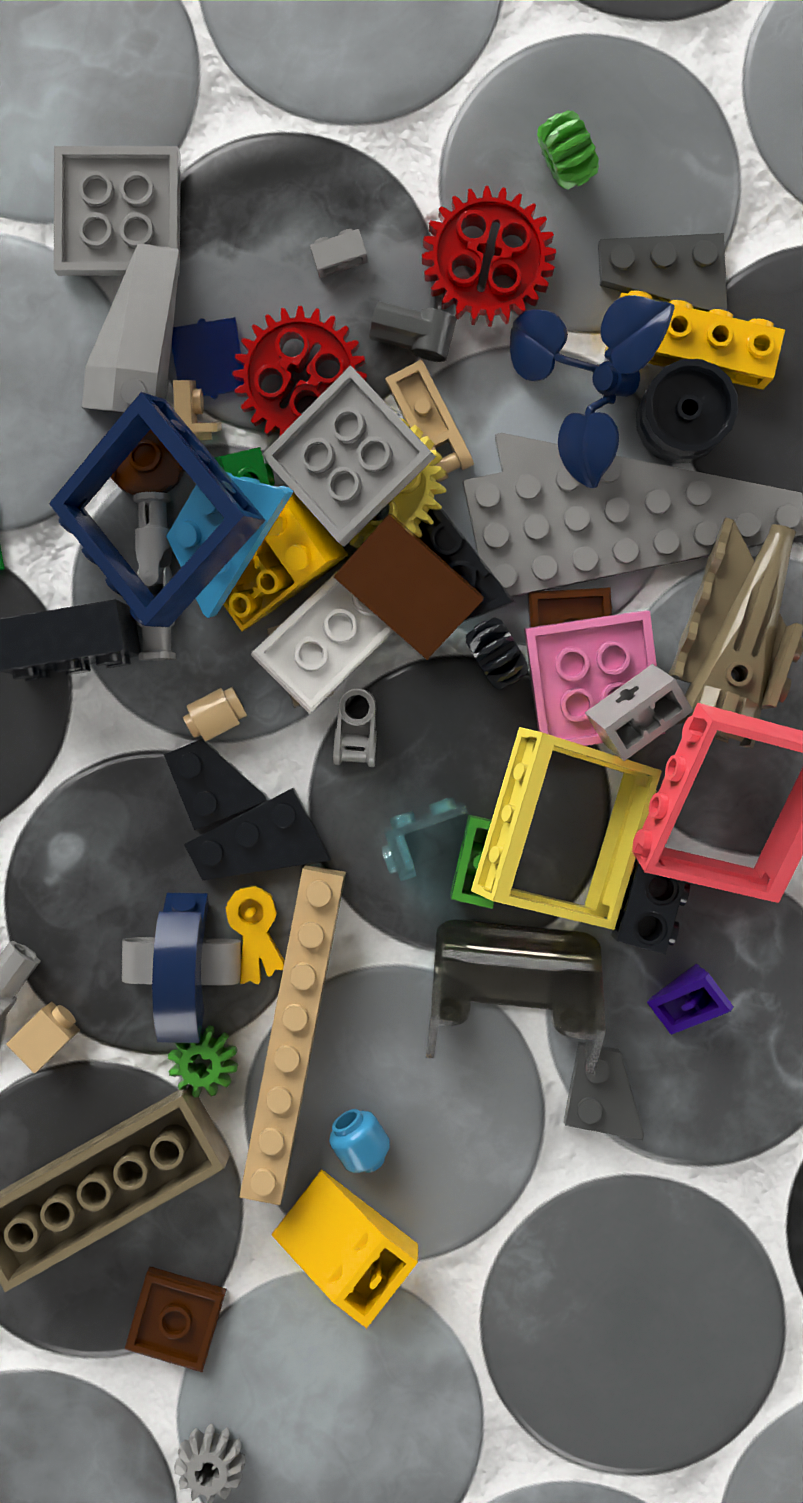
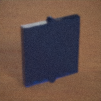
M235 317L208 322L201 318L196 324L173 327L171 345L177 380H196V389H202L203 397L210 396L212 399H217L218 394L235 392L234 389L244 384L243 381L236 380L232 375L233 371L244 369V366L234 358L235 354H242Z

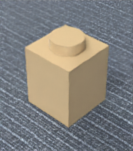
M50 1002L29 1020L6 1045L35 1074L80 1029L75 1025L76 1020L68 1009L61 1005L56 1006L53 1002Z

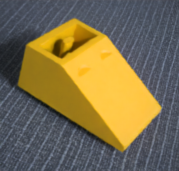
M293 492L223 605L240 630L245 631L318 580L348 554Z
M322 1169L271 1234L326 1296L366 1329L418 1263L417 1242Z

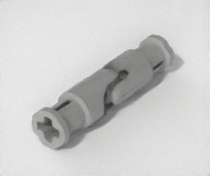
M141 492L133 495V502L138 504V528L134 530L135 552L139 563L137 575L146 587L163 589L173 578L170 569L173 550L166 537L170 531L167 526V504L171 502V495L161 492ZM138 622V625L142 627L143 652L139 653V660L159 661L176 659V653L172 651L171 626L150 627Z

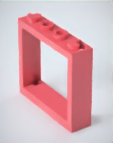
M697 703L692 716L688 717L684 723L682 739L675 755H672L666 764L665 778L661 787L650 800L649 814L643 828L637 831L634 837L632 852L645 873L779 903L803 856V767L754 868L666 848L665 845L717 730L803 753V731Z

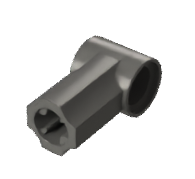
M378 301L373 313L369 337L370 340L410 349L415 356L428 361L445 362L457 319L452 314L439 309L424 308L420 312Z

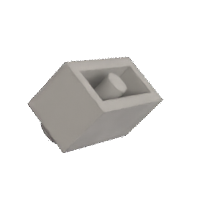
M346 229L341 231L338 236L332 238L322 237L310 245L319 278L368 263L367 252L359 229Z

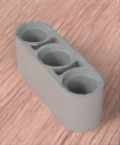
M155 937L122 939V982L129 984H152ZM203 938L201 985H234L240 983L241 940Z

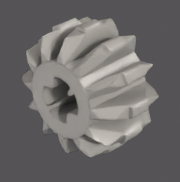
M212 1423L207 1426L205 1434L195 1428L191 1432L189 1440H184L180 1444L178 1450L179 1458L176 1460L174 1470L175 1474L181 1476L179 1480L180 1490L192 1488V1501L198 1498L200 1494L205 1495L207 1503L214 1501L215 1494L226 1500L230 1495L231 1488H237L241 1483L243 1475L241 1471L244 1469L246 1457L245 1454L240 1453L242 1445L240 1438L228 1440L230 1434L228 1427L221 1434L215 1433Z

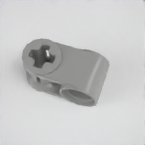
M351 689L345 692L339 700L337 728L335 729L334 765H340L344 761L367 763L368 767H375L377 705L374 696L365 689ZM361 695L367 699L369 711L365 717L357 719L349 715L346 705L350 697ZM346 746L364 747L365 749H348Z

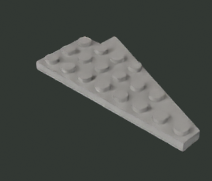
M505 433L495 434L502 472L463 480L477 554L511 597L707 557L715 545L723 520L726 517L735 521L747 548L763 545L773 524L795 530L794 538L803 537V493L621 456H615L612 464L601 477L597 488H589L578 482L567 471L559 455L558 444Z

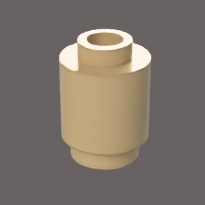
M230 687L225 691L219 688L186 705L189 714L183 716V719L192 736L196 738L201 735L206 742L239 725V720L248 715L233 687Z

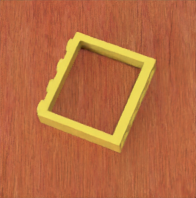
M519 727L471 891L494 902L614 930L620 909L622 910L628 882L634 870L636 857L632 852L633 840L637 831L643 828L649 814V803L652 796L657 792L656 788L662 770L628 759L623 761L620 757L543 732ZM552 751L623 772L585 905L512 888Z

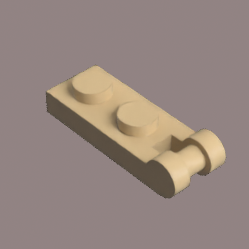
M422 359L385 378V382L404 420L409 424V428L416 425L423 432L422 437L428 436L434 442L431 450H436V448L448 442L453 453L443 457L439 463L434 465L441 466L446 471V476L436 480V482L439 483L447 479L448 473L458 468L465 470L474 465L472 456Z

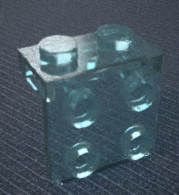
M450 797L430 804L431 812L415 817L412 810L391 817V826L384 829L388 845L382 847V853L389 873L398 872L401 881L417 876L405 834L468 813L463 802L455 803L454 798Z

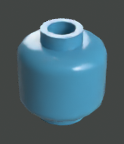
M358 1109L348 1110L341 1114L332 1124L329 1143L347 1171L371 1173L382 1166L390 1148V1139L372 1112L359 1111Z

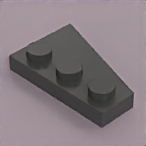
M724 233L600 239L598 244L600 286L627 294L630 291H643L650 294L653 298L667 302L682 300L692 304L693 309L706 312L713 309L727 311Z

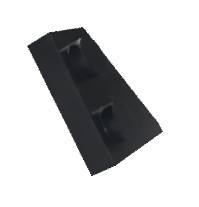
M204 739L164 754L194 830L269 800L266 793L258 789L242 775L241 771L225 760Z

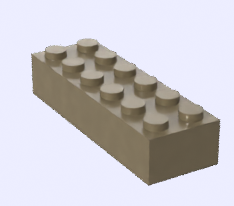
M188 1084L184 1090L172 1093L0 1191V1285L4 1292L9 1291L225 1168L231 1153L200 1098L192 1095V1085Z

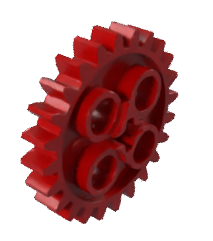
M485 186L483 198H477L472 189H468L467 202L465 203L458 197L453 196V211L451 212L441 206L438 215L441 222L430 220L429 232L433 236H424L423 247L429 252L422 254V265L430 266V268L424 271V280L427 282L436 281L431 287L432 297L444 294L441 308L445 310L453 304L456 305V319L461 318L466 311L471 313V325L476 324L480 315L485 316L488 327H492L494 315H500L503 322L508 324L511 310H514L517 315L522 314L526 311L524 302L535 307L539 300L536 291L546 293L549 283L543 277H552L555 268L547 262L555 259L556 249L546 247L552 243L554 234L553 232H541L546 225V216L533 219L536 204L532 203L525 209L520 207L522 194L520 193L512 201L506 200L507 192L504 187L500 190L497 198L492 197L489 186ZM494 222H498L500 227L486 287L483 292H479L477 286L482 271L483 258L487 250L491 226ZM469 226H476L483 231V235L478 238H469L463 233V230ZM509 235H515L524 244L517 248H511L504 243L503 239ZM459 266H467L474 271V275L468 279H460L453 273V270ZM499 275H506L514 281V285L509 288H500L494 283L493 279Z
M298 306L295 318H290L285 308H281V321L275 322L269 314L265 315L268 327L263 330L253 324L251 327L257 338L254 341L242 338L241 342L248 350V353L235 354L234 358L244 366V369L233 371L232 375L236 380L243 381L244 384L238 386L234 391L239 397H249L240 407L244 412L256 410L251 422L254 426H257L266 421L264 433L268 437L276 429L280 430L279 435L281 436L302 415L297 411L298 401L302 397L313 396L317 399L350 365L357 369L366 364L364 356H352L360 347L358 340L345 342L350 333L349 328L344 326L335 331L336 318L334 315H331L325 323L321 322V314L318 308L314 310L310 318L305 317L302 306ZM290 339H298L304 343L303 351L295 357H289L282 352L284 344ZM319 344L321 346L320 351L317 352L306 368L309 380L307 382L300 380L294 388L288 406L285 409L280 408V403L287 397L295 384L292 376L293 371L297 373L303 371L314 345ZM326 360H332L339 364L340 369L335 377L326 379L317 373L319 365ZM356 371L365 381H367L366 373ZM276 374L283 378L282 387L277 392L267 393L262 390V382L267 376Z

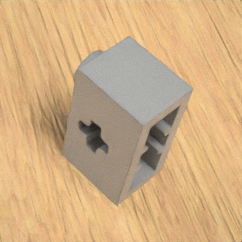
M651 664L586 711L585 714L602 742L625 761L692 713L693 709L675 678L654 664Z

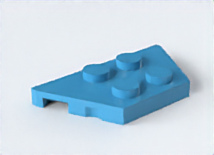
M226 472L266 521L196 597L203 615L207 618L218 614L294 491L286 486L275 487L259 483L260 480L249 477L239 478ZM197 485L166 536L180 567L189 560L224 520V517Z

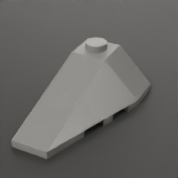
M137 244L87 361L82 408L123 414L140 392L166 400L180 249Z

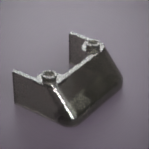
M449 920L438 927L430 992L426 1058H434L438 1025L456 1026L462 1024L469 1017L471 1002L551 1010V1020L556 1031L569 1038L585 1039L586 1073L595 1074L606 1033L601 946L595 937L579 931L466 920Z

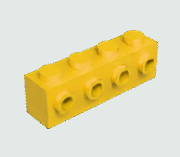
M630 291L628 294L621 292L619 297L637 295L649 299L653 298L650 294L643 291ZM671 300L668 302L675 306L664 339L648 364L666 367L681 359H702L717 365L730 377L732 383L762 390L774 379L785 329L776 328L771 321L765 319L745 321L733 318L732 313L721 309H713L706 312L693 309V305L686 301Z

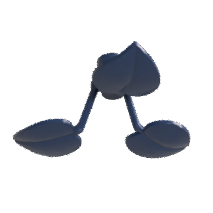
M637 295L624 296L614 301L606 311L601 324L602 341L609 347L604 354L605 358L609 361L601 364L589 363L559 353L567 341L568 332L564 322L553 312L532 309L520 314L513 322L510 332V355L514 369L522 378L529 381L544 380L552 373L555 360L562 364L593 372V385L603 395V398L588 405L585 415L581 413L569 414L564 419L558 434L559 455L565 468L571 476L586 487L597 488L601 477L612 464L619 445V431L614 420L606 413H595V411L606 404H614L616 396L628 397L637 391L640 384L639 370L650 362L668 330L675 307L672 303Z

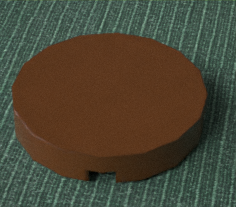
M150 429L112 474L111 479L121 490L132 496L141 492L168 493L178 485L185 470Z

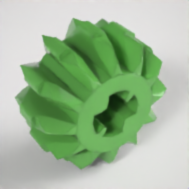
M567 110L560 114L557 113L538 127V143L553 178L556 179L560 187L569 190L588 182L589 178L598 173L599 158L595 152L596 147L591 140L590 133L587 131L584 121L580 120L579 115L573 110Z
M207 1026L203 1037L202 1034L200 1035L199 1043H175L178 1049L171 1050L168 1054V1059L176 1063L169 1070V1076L176 1077L182 1075L183 1078L178 1084L179 1090H184L188 1084L193 1085L192 1095L194 1097L200 1096L203 1087H205L210 1096H215L218 1092V1085L225 1088L230 1085L232 1079L228 1073H235L238 1069L239 1064L230 1059L236 1055L237 1047L223 1046L229 1037L225 1032L220 1035L218 1040L213 1038V1026ZM199 1054L203 1060H211L208 1068H206L204 1063H196L195 1060Z

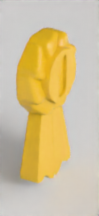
M257 886L245 887L235 891L227 903L226 915L230 927L243 935L240 984L251 981L259 985L261 982L260 958L268 977L272 976L275 970H283L285 963L284 958L268 932L277 916L275 901L270 893Z

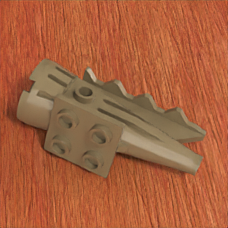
M727 517L724 518L715 545L708 557L702 583L693 600L688 623L681 635L675 661L668 673L675 680L678 679L690 683L685 697L693 712L697 703L760 719L762 709L775 708L778 702L783 703L791 687V679L787 678L791 663H796L803 652V638L801 637L803 625L794 623L786 627L780 614L789 559L796 534L795 530L782 525H771L769 534L754 561L735 521ZM731 671L734 673V679L731 676ZM693 712L687 715L678 723H676V725L684 724L686 719L692 716ZM718 730L713 738L728 743L729 738L740 741L739 746L751 749L754 748L756 740Z

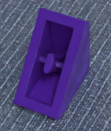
M698 964L693 965L647 1001L671 1035L729 1013L734 1008L710 974Z

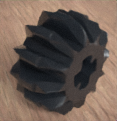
M494 617L486 622L483 621L466 634V644L493 687L500 690L508 685L511 686L528 673L529 664L502 620Z

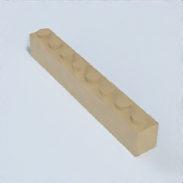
M308 864L302 869L239 1198L281 1205L346 877V872Z

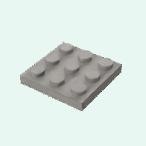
M54 146V271L58 276H124L138 243L180 249L181 153L178 146Z
M351 365L262 454L265 461L342 546L349 543L436 457Z

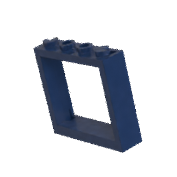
M140 392L49 503L60 517L58 519L60 525L67 532L73 534L82 545V552L85 557L96 564L104 573L107 585L115 593L121 595L130 606L129 611L132 617L140 624L150 627H170L266 521L165 399L144 392ZM150 429L224 517L222 523L156 597L153 596L85 510L86 505Z

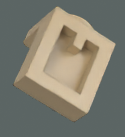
M173 380L175 412L199 440H212V432L222 431L221 422H198L197 414H203L204 411L202 389H196V380Z

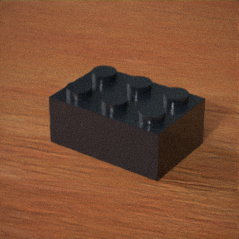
M113 599L1 618L0 672L12 674L14 680L38 681L51 678L50 671L53 670L56 673L66 672V675L91 671L90 664L95 663L97 666L106 665V668L130 665V658L139 656V653H141L136 620L130 614V606Z

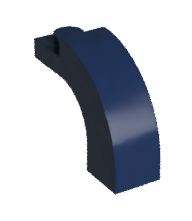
M167 893L164 909L159 911L155 933L152 973L153 1016L157 1042H200L205 1010L201 985V958L209 907L208 893Z

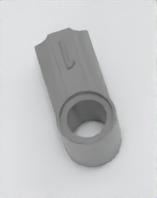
M15 941L9 942L0 954V1022L17 1001L15 995L41 962L37 958L36 953Z

